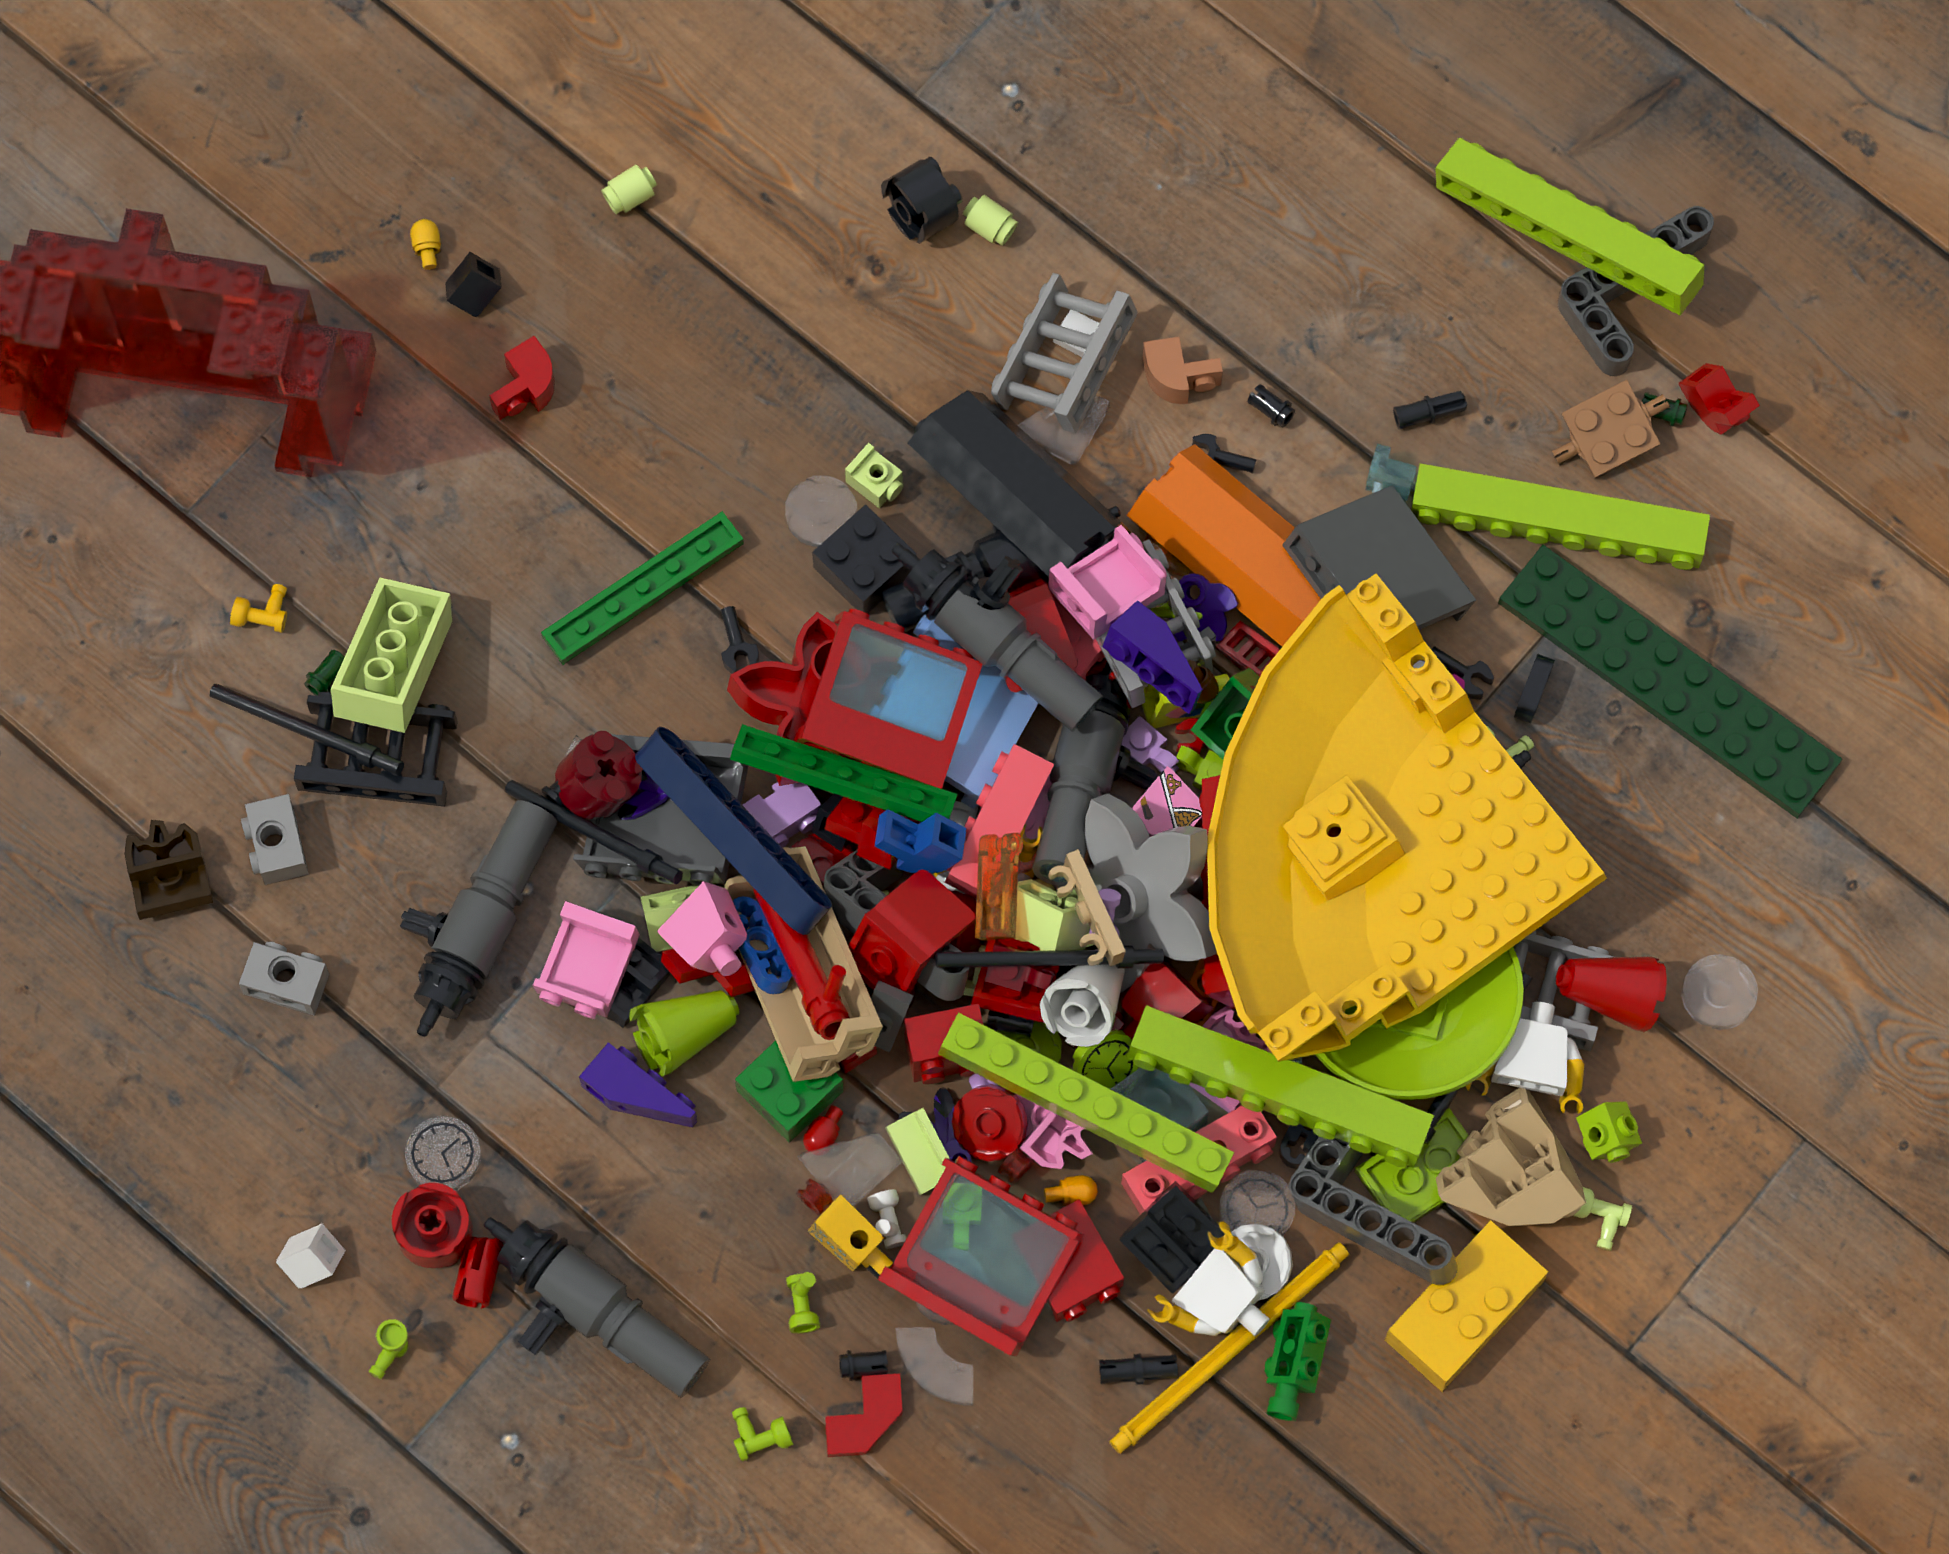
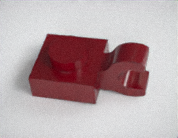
M996 943L993 951H1023ZM1037 966L988 967L984 981L1019 992L1023 990L1025 982L1042 989H1047L1053 983L1055 972Z

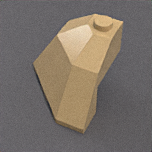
M1518 1088L1490 1107L1485 1114L1489 1120L1480 1133L1478 1130H1475L1469 1134L1457 1150V1153L1461 1156L1459 1160L1450 1167H1444L1436 1177L1438 1194L1442 1201L1507 1226L1555 1223L1563 1217L1573 1216L1581 1209L1582 1205L1586 1204L1582 1184L1565 1149L1530 1091L1523 1088Z

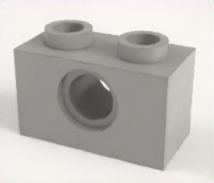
M289 794L245 804L247 817L241 818V823L246 840L253 839L255 852L249 853V858L254 875L260 873L265 885L308 875L309 872L294 807ZM277 834L282 836L281 842L276 846H266L264 844L266 838L270 835Z
M254 942L239 981V986L244 995L315 1016L329 977V972L326 964L322 963L323 959L314 954L302 952L298 956L288 953L287 948L274 942H266L265 945ZM291 969L295 971L293 978L287 982L276 980L278 973L282 970Z

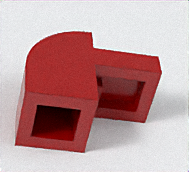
M534 335L504 354L506 367L515 380L489 395L492 410L499 420L508 415L512 417L519 414L530 401L536 410L540 412L547 406L553 396L555 380L552 363L548 353Z
M1705 363L1678 383L1696 414L1711 430L1721 435L1731 427L1738 426L1747 421L1751 416L1750 413L1760 406L1753 393L1737 391L1723 366Z

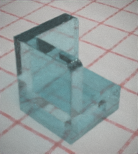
M1377 444L1365 490L1377 492L1393 485L1405 501H1408L1416 473V466L1389 459L1391 447Z

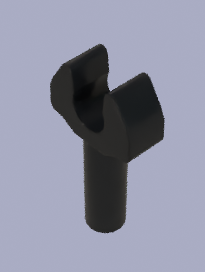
M1201 434L1193 437L1192 445L1196 444L1199 448L1206 449L1208 451L1207 455L1219 465L1249 473L1254 472L1257 459L1221 450L1216 444L1215 435Z
M728 606L721 609L730 644L728 649L721 653L724 667L733 674L737 671L735 662L737 656H746L749 665L759 662V652L756 644H748L744 641L735 607Z
M1434 646L1431 650L1451 674H1455L1465 681L1464 691L1468 698L1482 699L1483 690L1473 685L1471 679L1478 677L1490 685L1493 684L1494 676L1489 666L1482 661H1478L1472 666H1465Z

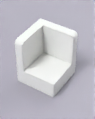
M321 1223L289 1238L276 1263L298 1288H304L333 1275L346 1250Z

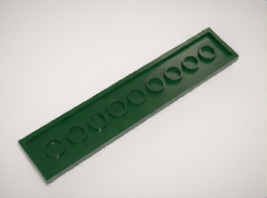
M1543 544L1499 598L1498 604L1797 819L1843 760Z

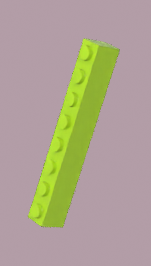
M1459 137L1435 167L1437 189L1681 316L1704 285V264L1700 263L1693 255L1683 254L1671 248L1664 240L1652 238L1642 233L1633 224L1617 220L1608 215L1602 208L1591 206L1577 199L1573 193L1567 190H1560L1548 184L1539 175L1529 174L1517 168L1510 160L1500 159L1492 155L1477 143H1469Z
M1421 463L1418 469L1411 511L1418 521L1424 524L1435 525L1441 522L1452 524L1455 528L1463 531L1480 529L1490 531L1492 535L1505 538L1511 535L1525 537L1529 542L1536 544L1554 542L1562 544L1563 547L1570 550H1582L1584 548L1599 550V553L1605 556L1617 557L1620 554L1635 557L1636 560L1643 563L1661 561L1671 563L1673 567L1683 570L1700 567L1705 552L1710 515Z
M1147 1005L1127 1056L1128 1059L1133 1060V1063L1141 1069L1148 1071L1157 1069L1168 1073L1169 1077L1178 1083L1185 1085L1194 1083L1204 1087L1205 1091L1214 1097L1226 1098L1228 1096L1241 1101V1105L1251 1111L1262 1112L1264 1110L1275 1114L1277 1119L1285 1124L1292 1126L1301 1124L1309 1127L1319 1137L1329 1140L1334 1138L1348 1142L1349 1146L1358 1152L1377 1153L1384 1156L1387 1162L1398 1167H1406L1408 1165L1414 1168L1434 1116L1294 1061L1285 1060L1279 1062L1273 1053Z
M959 1012L938 1052L942 1057L1211 1193L1217 1188L1234 1154L1233 1151Z

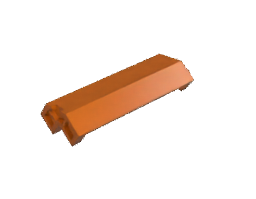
M1194 444L1179 452L1169 462L1170 468L1166 474L1158 481L1154 478L1145 487L1126 516L1195 574L1204 576L1210 583H1221L1229 587L1238 602V606L1235 608L1283 647L1321 600L1282 546L1295 527Z

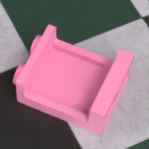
M1120 525L1114 529L1113 540L1068 569L1062 562L1050 568L1048 588L1091 638L1095 640L1107 632L1110 625L1137 600L1144 606H1147L1165 594L1167 573L1158 559H1152L1145 552L1143 544L1134 533L1129 534Z
M565 901L560 913L563 921L540 979L535 978L533 987L540 994L539 999L548 1004L560 1007L561 1002L575 1006L574 1011L584 1017L595 1019L596 1015L607 1018L640 934L634 925Z

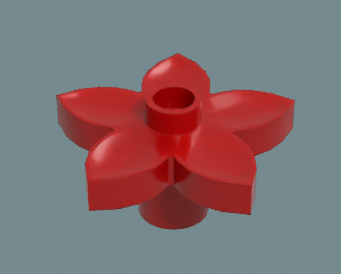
M816 612L803 625L797 636L792 665L778 661H763L747 665L730 675L727 691L738 706L751 717L764 723L778 725L776 735L794 741L798 728L805 725L837 630L836 624ZM848 640L830 693L831 701L867 714L874 704L879 706L884 696L879 692L886 679L891 674L896 676L901 666L896 663L898 658L873 657L869 659L866 652L859 645ZM775 774L779 786L800 783Z

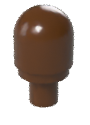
M1189 660L1188 663L1203 689L1198 702H1211L1218 695L1219 685L1209 669L1204 666H1198L1194 660Z

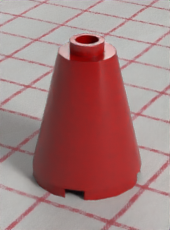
M1651 956L1570 958L1564 965L1562 964L1558 968L1556 986L1560 987V993L1563 996L1635 1031L1646 1032L1652 1028L1660 1013L1653 1012L1656 1002H1664L1667 984L1666 967L1664 963L1657 962L1660 959Z

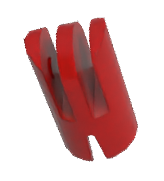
M470 1236L463 1250L452 1298L455 1302L472 1308H476L479 1303L482 1304V1309L489 1307L499 1267L497 1257L504 1246L497 1238Z

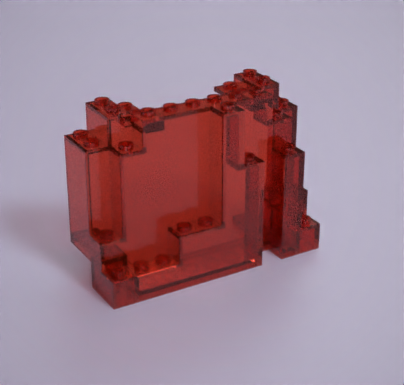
M127 208L118 242L30 229L26 246L14 244L11 260H0V413L20 416L26 433L62 438L77 373L81 372L286 404L288 407L274 465L276 472L312 477L315 462L343 467L354 415L362 416L376 355V347L372 333L319 325L309 290L272 284L266 265L176 252L163 214Z

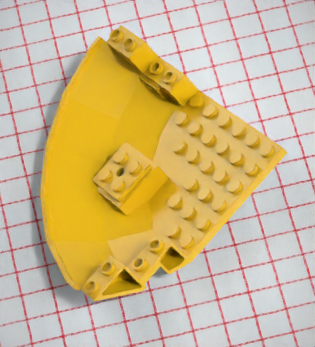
M1377 573L1369 579L1361 581L1348 594H1345L1343 588L1338 585L1323 596L1263 670L1224 755L1207 837L1209 930L1238 1017L1251 1034L1258 1033L1279 1062L1345 1048L1351 1045L1350 1040L1378 1020L1386 1028H1389L1423 1012L1607 879L1603 870L1475 713L1466 692L1425 643L1414 619ZM1419 660L1425 661L1422 667H1413V665ZM1335 826L1341 828V833L1337 837L1328 836L1330 828ZM1354 1005L1357 1006L1355 1013L1345 1014L1346 1009Z

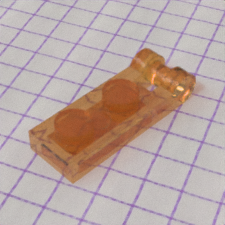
M1018 832L1005 833L1000 838L995 834L982 835L980 837L975 938L997 940L1016 938L1018 859L1023 849V840ZM1001 852V861L996 862V856Z

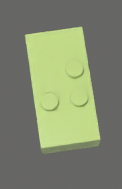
M379 578L331 687L334 717L405 733L452 623L450 593Z

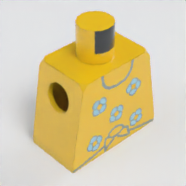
M841 1194L807 1231L852 1271L862 1264L878 1279L884 1267H889L893 1263L877 1248V1245L884 1237ZM850 1238L859 1239L862 1243V1249L854 1248Z

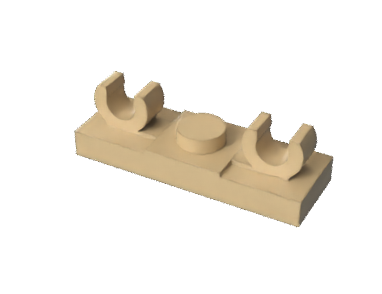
M1079 849L1066 854L1064 866L1053 867L1049 871L1048 877L1050 880L1056 877H1064L1067 880V885L1057 889L1056 894L1059 898L1070 895L1073 888L1077 893L1078 903H1075L1078 917L1083 925L1088 923L1092 930V933L1086 934L1080 939L1079 944L1081 948L1093 944L1099 950L1097 954L1088 957V964L1097 965L1103 961L1105 956L1110 967L1123 962L1126 951Z

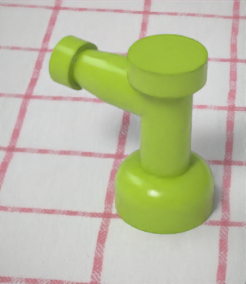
M810 1272L795 1274L786 1278L787 1287L792 1290L795 1314L789 1319L791 1333H808L820 1328L819 1316L815 1312L810 1311L808 1293L816 1281L815 1276Z
M395 1319L382 1322L376 1332L377 1341L383 1349L375 1365H372L368 1372L382 1380L386 1369L392 1364L394 1359L404 1356L409 1347L407 1329L402 1322Z
M740 1407L732 1412L740 1437L733 1441L741 1461L749 1459V1454L774 1444L783 1449L794 1445L783 1416L771 1422L770 1430L756 1435L754 1427L748 1418L749 1414L746 1407Z

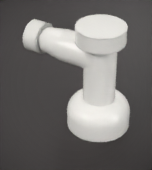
M886 1190L869 1196L867 1200L870 1208L873 1211L879 1212L881 1220L876 1223L875 1228L881 1235L886 1236L887 1239L884 1240L885 1248L890 1249L903 1245L907 1238L905 1234H901L894 1207L899 1202L897 1190Z

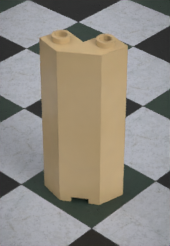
M806 846L797 848L783 847L791 858L825 893ZM742 875L734 876L726 881L724 888L729 892L732 901L737 897L743 896L757 901L753 891L754 888ZM832 907L807 936L827 978H829L831 969L835 965L843 966L846 969V975L839 994L841 1003L845 1005L849 1013V1018L842 1020L834 1040L823 1039L821 1035L814 1031L810 1017L802 1006V995L793 975L784 992L780 994L766 993L757 986L740 952L793 1082L828 1077L840 1070L838 1063L848 1056L856 1053V1055L861 1057L871 1051L883 1027ZM761 940L749 941L756 950H768V946Z

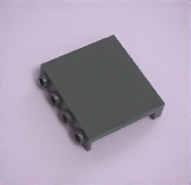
M1393 485L1298 524L1282 545L1321 599L1338 585L1343 588L1345 594H1348L1361 581L1367 580L1377 573L1414 619L1419 630L1450 616H1453L1456 621L1461 620L1476 601L1469 588L1461 580L1448 559L1442 554Z
M611 734L629 745L635 754L649 739V737ZM682 740L741 803L748 765L730 760L734 744ZM638 788V790L631 798L639 795L644 791ZM670 798L636 819L622 820L618 816L619 810L607 818L594 817L590 819V822L642 850L650 849L661 855L664 862L683 872L682 880L690 881L691 884L699 886L703 881L711 884L726 883L730 862ZM588 837L586 838L583 855L574 854L573 860L584 870V873L591 877L605 878L606 874H615L630 881H640L642 877H650L661 883L673 884L656 874L653 876L646 874L637 868L636 863Z

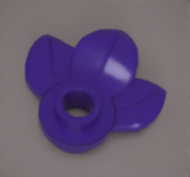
M1200 574L1184 576L1179 580L1184 592L1182 601L1186 609L1192 607L1195 612L1202 614L1203 617L1199 620L1200 627L1197 628L1199 633L1209 626L1216 635V641L1223 640L1227 630L1225 612L1238 606L1234 593L1226 585L1210 583ZM1194 585L1200 589V595L1197 599H1193L1190 596V589ZM1183 631L1174 634L1178 641L1187 639Z

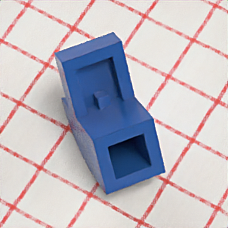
M887 809L879 815L874 847L898 858L896 868L916 873L918 870L924 869L931 874L939 873L962 860L967 828L938 813L933 814L920 824H916Z

